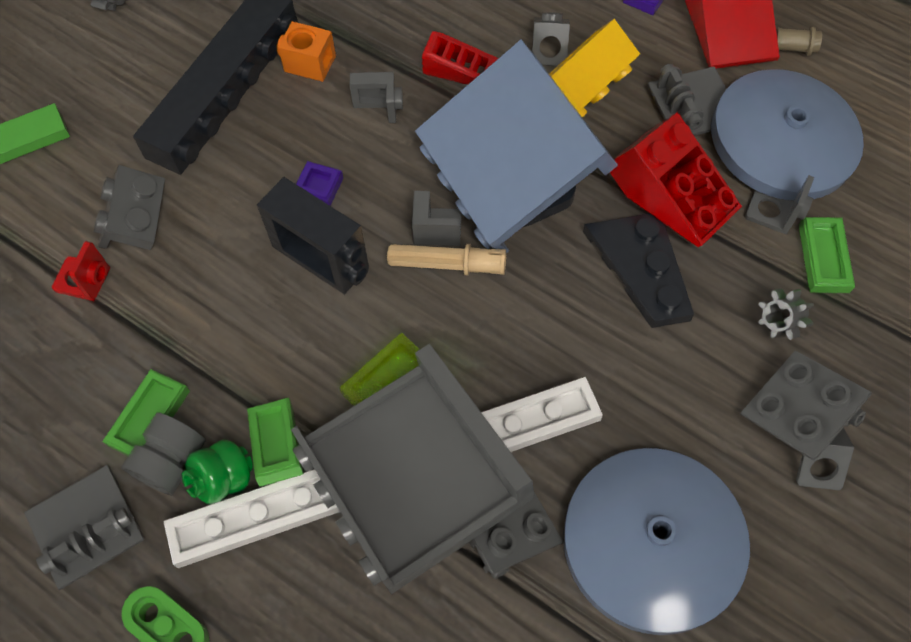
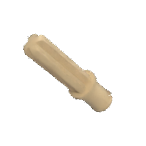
M393 244L388 247L387 261L390 266L464 270V275L469 276L470 272L505 275L506 249L472 248L471 244H466L465 249Z

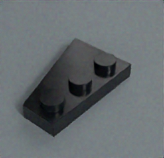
M648 213L584 225L583 233L590 242L596 244L603 254L602 260L610 270L613 269L626 286L625 292L651 328L690 322L692 320L694 312L663 222Z

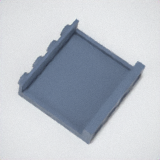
M522 39L415 130L423 142L419 147L421 152L432 164L436 163L441 170L437 173L438 178L449 191L452 192L454 190L459 199L455 202L456 206L467 219H473L478 228L474 230L476 237L487 249L491 247L506 249V253L509 252V249L504 242L595 169L599 168L604 175H607L618 166Z

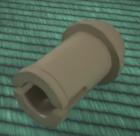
M779 27L776 29L779 50L805 52L806 56L819 52L822 43V31H816L815 27H810L809 30L782 29Z

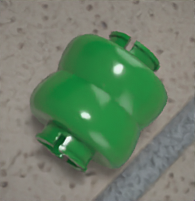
M223 439L212 444L209 448L200 449L189 454L185 463L186 470L182 472L184 487L191 485V488L186 490L188 494L193 498L198 497L206 504H214L224 499L228 494L244 490L250 481V472L253 469L251 457L245 458L244 456L248 454L247 450L242 446H237L230 440Z

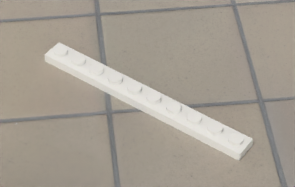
M586 377L481 412L510 452L601 421L603 416ZM314 469L303 473L301 476L282 480L165 520L164 526L172 563L177 568H181L340 511L336 504L327 508L313 484L321 479Z

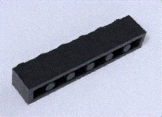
M244 0L133 135L146 160L182 175L189 164H192L197 159L200 150L210 137H213L218 132L224 119L231 111L237 108L242 96L251 85L257 82L260 73L267 64L275 59L278 54L277 44L280 36L285 35L292 21L298 23L293 0Z

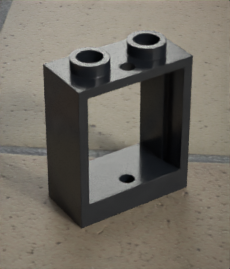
M285 177L257 204L273 248L344 295L353 285L357 286L364 280L369 270V263L360 224Z

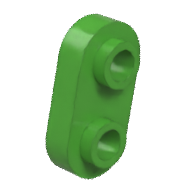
M147 586L135 590L129 595L123 605V624L141 642H179L187 634H191L193 642H209V633L205 625L166 592L156 587ZM156 605L158 608L156 618L151 622H147L145 619L146 611L151 606Z

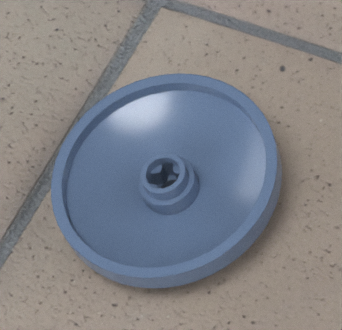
M771 69L747 74L737 79L725 90L712 116V139L722 162L740 181L756 191L771 197L794 200L808 175L814 177L808 194L809 197L817 199L831 194L839 189L859 165L863 154V133L852 108L832 88L802 73Z
M642 448L611 456L594 467L583 478L572 496L565 516L563 544L567 564L574 581L586 599L599 612L628 629L653 635H671L693 630L709 622L724 611L734 600L745 580L750 557V541L742 510L734 495L717 475L703 464L683 454L664 449ZM653 529L662 530L665 533L664 540L657 538L653 533Z

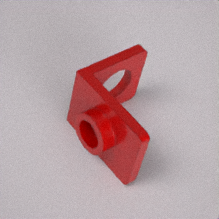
M85 241L77 257L68 256L65 259L52 285V289L56 293L95 302L110 270V266L92 242ZM68 276L75 282L77 287L68 285Z

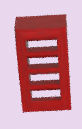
M432 31L422 54L423 74L468 85L480 75V73H477L479 66L485 67L486 70L499 58L446 34ZM465 63L471 64L469 69L464 67Z

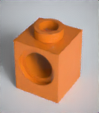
M292 21L285 35L280 36L277 44V53L281 57L284 72L323 82L336 57L332 31Z

